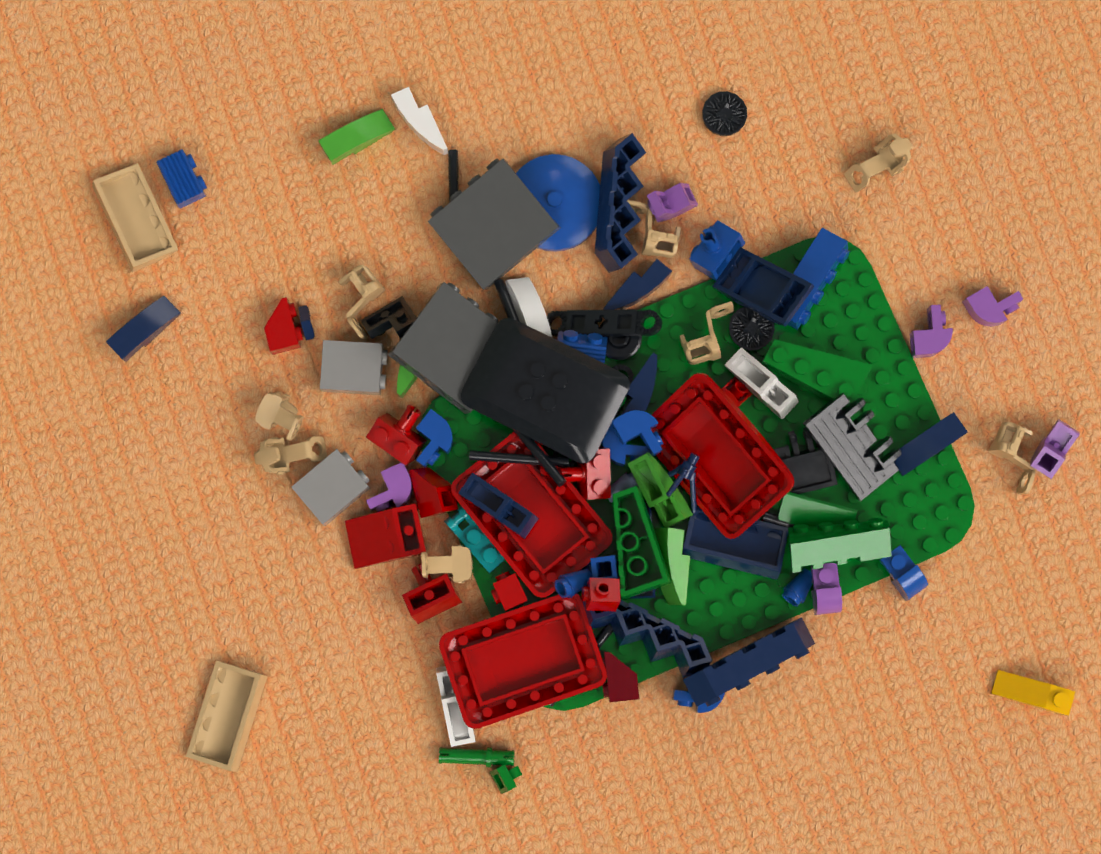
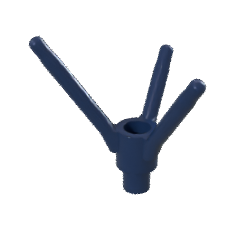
M691 452L687 460L684 459L682 464L667 473L670 477L677 473L679 476L666 495L670 497L683 478L688 479L690 483L691 510L695 514L697 512L695 470L697 468L696 463L700 457Z

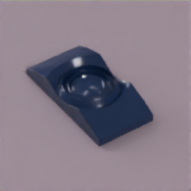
M740 247L714 283L713 288L737 304L748 307L767 320L786 327L810 294L814 285Z

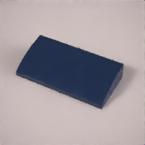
M696 505L697 512L689 517L682 555H688L690 559L778 579L788 537V527L757 520L739 537L729 539L718 530L702 509Z

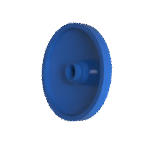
M551 154L537 157L527 162L517 171L518 177L553 220L561 227L537 249L553 252L569 250L580 245L592 235L597 228L600 184L596 176L586 165L569 156Z

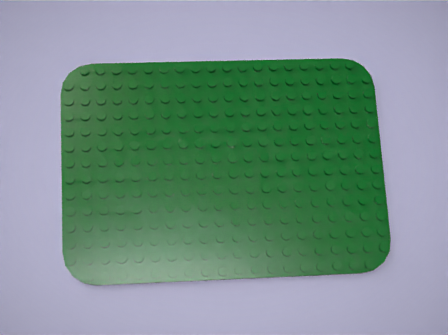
M816 237L803 240L765 256L763 259L793 274ZM848 242V251H850L848 258L843 264L839 263L835 270L837 274L832 283L825 285L822 290L824 295L817 305L813 304L809 311L811 316L805 325L801 324L798 330L789 325L784 327L774 323L775 331L772 340L765 347L759 350L745 351L761 363L770 345L776 339L873 364L856 399L863 398L866 404L850 418L853 421L867 410L873 411L874 416L866 425L877 441L869 448L886 436H890L893 439V443L878 455L881 459L892 449H900L941 420L872 265L858 247ZM708 280L639 309L657 312L663 322L661 330L653 336H642L641 347L629 359L618 361L610 359L605 355L604 364L612 368L617 365L628 366L633 372V380L654 352L657 355L655 385L645 412L652 415L696 373L707 374L721 389L735 377L725 367V364L740 349L733 342L729 334V323L733 314L744 306L737 304L714 289L715 280ZM732 302L734 305L733 313L711 319L720 347L721 358L714 361L708 360L696 365L689 364L681 345L680 335L684 334L686 342L709 335L706 312L715 306ZM647 318L644 321V328L649 329L654 326L655 318ZM769 370L778 378V381L797 396L798 404L783 419H780L752 393L739 409L773 449L788 445L792 455L788 432L794 431L797 436L799 451L807 450L803 437V428L805 426L802 423L826 405L828 401ZM620 371L621 373L625 374V375L628 377V375H627L626 372ZM440 395L431 402L422 419L430 409L444 418L451 428L453 445L449 454L440 449L438 453L441 455L432 466L429 464L427 466L452 484L458 476L477 462L469 460L470 450L489 452L514 431L474 410L464 414ZM626 397L625 403L622 405L615 418L621 416L623 411L631 402L630 399ZM419 433L420 436H422L423 438H425V439L427 440L426 443H425V445H424L423 448H422V452H423V450H424V449L426 448V446L430 443V441H429L426 437H424L422 434ZM641 436L627 442V445L646 446ZM812 437L814 448L818 449L816 441ZM540 444L549 456H553L554 450ZM951 444L904 476L897 471L862 501L856 498L835 468L838 485L799 494L856 509L857 515L855 520L858 522H868L872 518L888 520L891 551L901 545L915 565L940 555L961 542L972 525L975 508L971 487ZM656 455L653 456L667 473L670 472ZM630 457L625 458L624 467L610 461L611 485L626 472L628 474L631 472L627 464L631 462ZM674 476L670 477L673 482L676 480ZM577 481L571 482L573 486L577 489ZM679 484L677 488L691 510L690 495ZM608 498L585 499L612 533L611 545L597 557L618 555L613 502L611 503ZM782 499L767 512L778 515ZM456 500L458 508L461 507L459 502ZM651 507L653 528H664L655 507ZM454 510L447 513L452 518L458 511ZM761 516L758 520L762 521L763 516ZM689 517L668 528L684 530L685 539ZM464 519L458 527L463 531L470 524ZM788 536L781 572L777 580L690 559L686 606L668 605L661 587L655 589V598L623 599L620 592V599L648 610L649 614L659 619L664 618L680 626L679 629L691 635L696 634L702 637L709 653L813 609L811 591L814 589L812 584L804 603H800L798 607L791 605L782 597L783 588L800 573L792 572ZM459 539L460 544H461L462 546L466 547V546L461 542V540ZM471 553L473 560L472 573L491 617L558 595L557 591H554L547 597H537L516 574L528 601L505 612L501 602L496 604L491 590L495 589L493 583L497 582L495 577L507 571L512 575L515 571L505 560L489 574ZM851 558V561L847 564L837 565L842 596L890 576L879 561L880 559L860 562L856 558ZM802 566L801 572L803 569L811 571V566ZM582 590L577 593L578 595H580V597ZM605 626L592 629L595 638ZM614 632L599 649L602 658L604 657V652H610L637 674L638 683L678 667L674 655L651 662L642 640L619 646ZM600 686L557 701L553 707L550 705L544 707L561 711L581 708L603 699V688Z

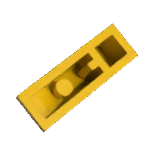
M997 670L991 694L1059 715L1069 716L1075 691Z

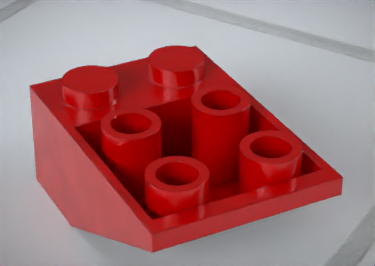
M416 503L345 520L354 569L421 555V552H427Z

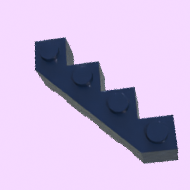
M633 133L618 139L603 152L595 255L609 273L622 269L638 255L624 235L641 221L627 202L629 198L644 187L630 168L632 164L646 154V151Z
M621 600L616 612L586 611L589 625L592 629L611 624L619 646L642 640L651 662L674 655L683 678L709 666L712 662L702 637L696 634L691 635L679 629L680 626L664 618L659 619L649 614L648 610L631 602L627 603ZM583 601V605L586 611V602Z
M801 617L683 679L695 705L699 706L706 703L708 707L720 701L719 696L735 687L738 691L750 685L749 680L763 672H766L768 675L780 669L779 664L793 656L799 659L810 653L808 648L813 646L815 642Z

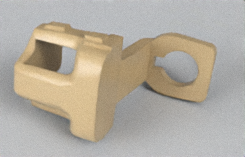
M897 134L888 135L885 140L883 139L874 147L877 153L876 156L861 164L856 163L852 165L844 175L853 190L859 192L869 184L872 176L884 170H888L891 176L904 171V167L911 159L910 150L913 148V145L908 138H901ZM854 171H861L863 173L861 184L854 180Z
M627 200L630 206L639 207H632L636 214H646L642 255L674 257L678 249L681 227H676L674 234L652 230V212L649 206L645 203Z
M359 265L338 282L344 286L352 281L361 293L362 298L347 313L346 318L358 336L362 339H367L369 336L354 317L370 301H374L384 293L385 288L368 267ZM363 270H365L367 275L370 277V279L372 280L371 282H367V280L361 274Z
M732 302L715 306L706 312L709 335L686 342L684 334L680 335L681 345L689 364L696 365L708 360L714 361L721 358L720 347L711 319L733 313L734 305Z
M279 392L268 393L263 397L255 417L256 422L268 430L278 424L289 430L286 439L289 441L293 440L304 417L298 416V409L288 402L289 395H281Z
M1004 422L1001 424L988 452L1001 459L1006 458L1025 470L1020 478L1016 493L1020 495L1028 494L1035 478V468L1030 466L1029 462L1017 456V451L1023 436L1030 437L1033 432L1015 423Z
M318 436L309 437L305 442L287 446L285 445L284 437L266 439L260 443V449L254 453L256 465H262L266 472L277 475L290 472V462L310 458L313 462L323 461L327 457L324 438ZM315 442L320 448L319 456L312 452V446H314Z
M462 545L452 546L451 556L427 557V552H421L423 578H428V574L447 573L453 575V582L464 583L465 580H469L472 576L473 560L470 549Z

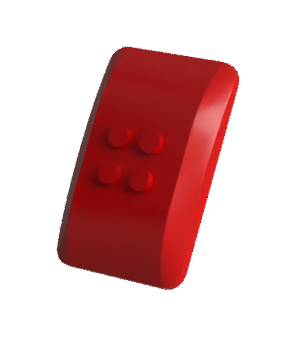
M696 373L691 376L652 414L658 421V425L652 428L651 431H657L663 441V445H661L662 451L656 456L669 471L682 464L684 459L687 460L691 452L700 457L696 463L697 468L695 470L696 504L726 538L735 539L739 537L794 487V477L781 458L744 413L707 374ZM678 473L674 475L675 479L679 476ZM683 478L680 484L690 495L689 480Z
M515 432L511 433L489 451L532 454ZM536 442V444L540 447L546 456H549L546 453V451L541 447V445L538 442ZM477 461L452 482L451 492L454 498L529 590L537 597L544 598L556 591L555 581L560 575L581 570L591 562L590 558H596L612 543L613 538L610 529L573 484L566 482L561 487H558L541 465ZM472 473L512 498L539 518L525 539L459 494V491Z
M558 594L447 632L439 641V649L463 720L468 727L473 729L482 728L598 688L605 683L607 678L606 668L594 633L589 625L583 601L578 594L572 598H562Z

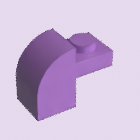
M679 183L664 192L654 191L647 195L649 209L657 222L667 221L698 206L687 183Z
M987 286L967 297L962 303L973 320L981 325L993 327L1007 321L1008 319L1003 312L1005 311L1006 315L1020 308L1018 303L1023 300V297L1017 291L997 303Z
M931 305L927 308L929 330H915L909 334L912 358L934 356L949 344L953 328L943 329V326L946 325L945 311H941V305Z
M1058 419L1048 435L1043 438L1032 456L1030 466L1052 479L1065 461L1066 453L1078 438L1080 432Z
M399 463L381 471L388 490L366 500L371 511L375 509L377 512L384 511L391 507L390 502L393 501L396 507L405 506L409 501L413 490L411 477L406 466L403 463Z
M825 563L823 568L812 569L811 566L814 589L811 593L814 615L840 613L842 611V590L839 585L837 564Z

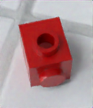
M509 571L495 577L497 582L493 583L495 589L491 590L496 604L502 603L505 612L528 601L515 573L510 575Z
M590 577L586 586L582 587L581 593L582 601L586 602V611L616 612L621 602L620 579Z

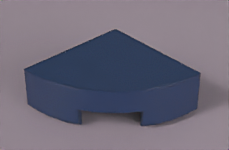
M307 305L300 306L298 309L305 339H314L315 334L309 308Z

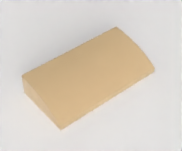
M138 163L93 180L92 187L132 273L178 251V247Z
M216 661L186 757L228 771L238 772L267 680L266 675Z

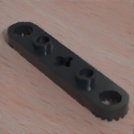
M654 310L551 311L552 313H548L547 316L551 334L555 337H558L559 331L564 332L566 330H573L583 335L598 333L602 336H653L661 330L663 324L661 316ZM649 317H654V326L645 329L644 321ZM561 318V327L552 330L551 324L553 320ZM602 318H604L608 323L604 324L601 329L597 323L601 322Z

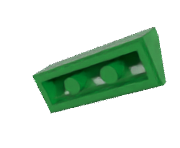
M788 492L782 498L777 518L780 521L795 525L807 524L808 526H818L822 522L843 524L844 521L855 520L857 510Z

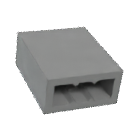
M323 340L320 390L332 393L381 395V389L386 388V375L382 374L383 365H387L388 350H384L382 343Z
M338 449L333 451L292 486V489L324 526L329 524L370 489L367 485L370 481L361 469L356 472L351 466L354 463L353 459L346 451L340 453Z

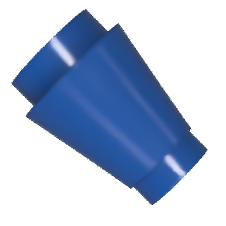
M588 569L560 575L555 581V589L560 597L572 598L582 590L583 586H586L590 577L593 578L592 573Z
M803 569L783 588L782 597L788 603L796 607L800 603H804L813 584L812 572Z

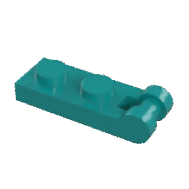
M461 506L452 518L449 516L444 522L461 542L470 549V552L490 574L505 559ZM465 519L470 525L462 531L458 525Z

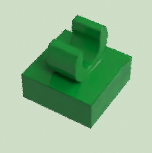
M505 764L490 771L501 794L517 787L513 779L522 775L518 766L508 770Z

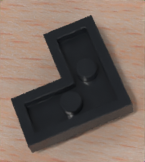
M403 296L360 321L371 339L384 334L392 327L401 339L417 317Z

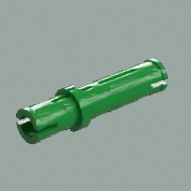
M487 747V750L439 748V764L486 765V767L505 764L514 766L515 750H492V747Z

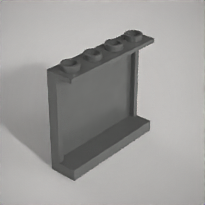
M498 158L486 167L488 171L482 176L478 174L468 182L469 187L466 190L455 192L449 198L451 202L444 208L442 205L436 208L430 214L432 218L428 220L429 224L483 290L491 287L495 281L503 277L561 229L559 224L553 220L509 166L507 160L501 159L499 161Z
M443 282L438 285L434 295L397 345L387 355L464 414H468L472 409L463 404L461 392L499 321L492 314H485L481 311L479 304L473 299H466L459 294L460 290L455 285Z

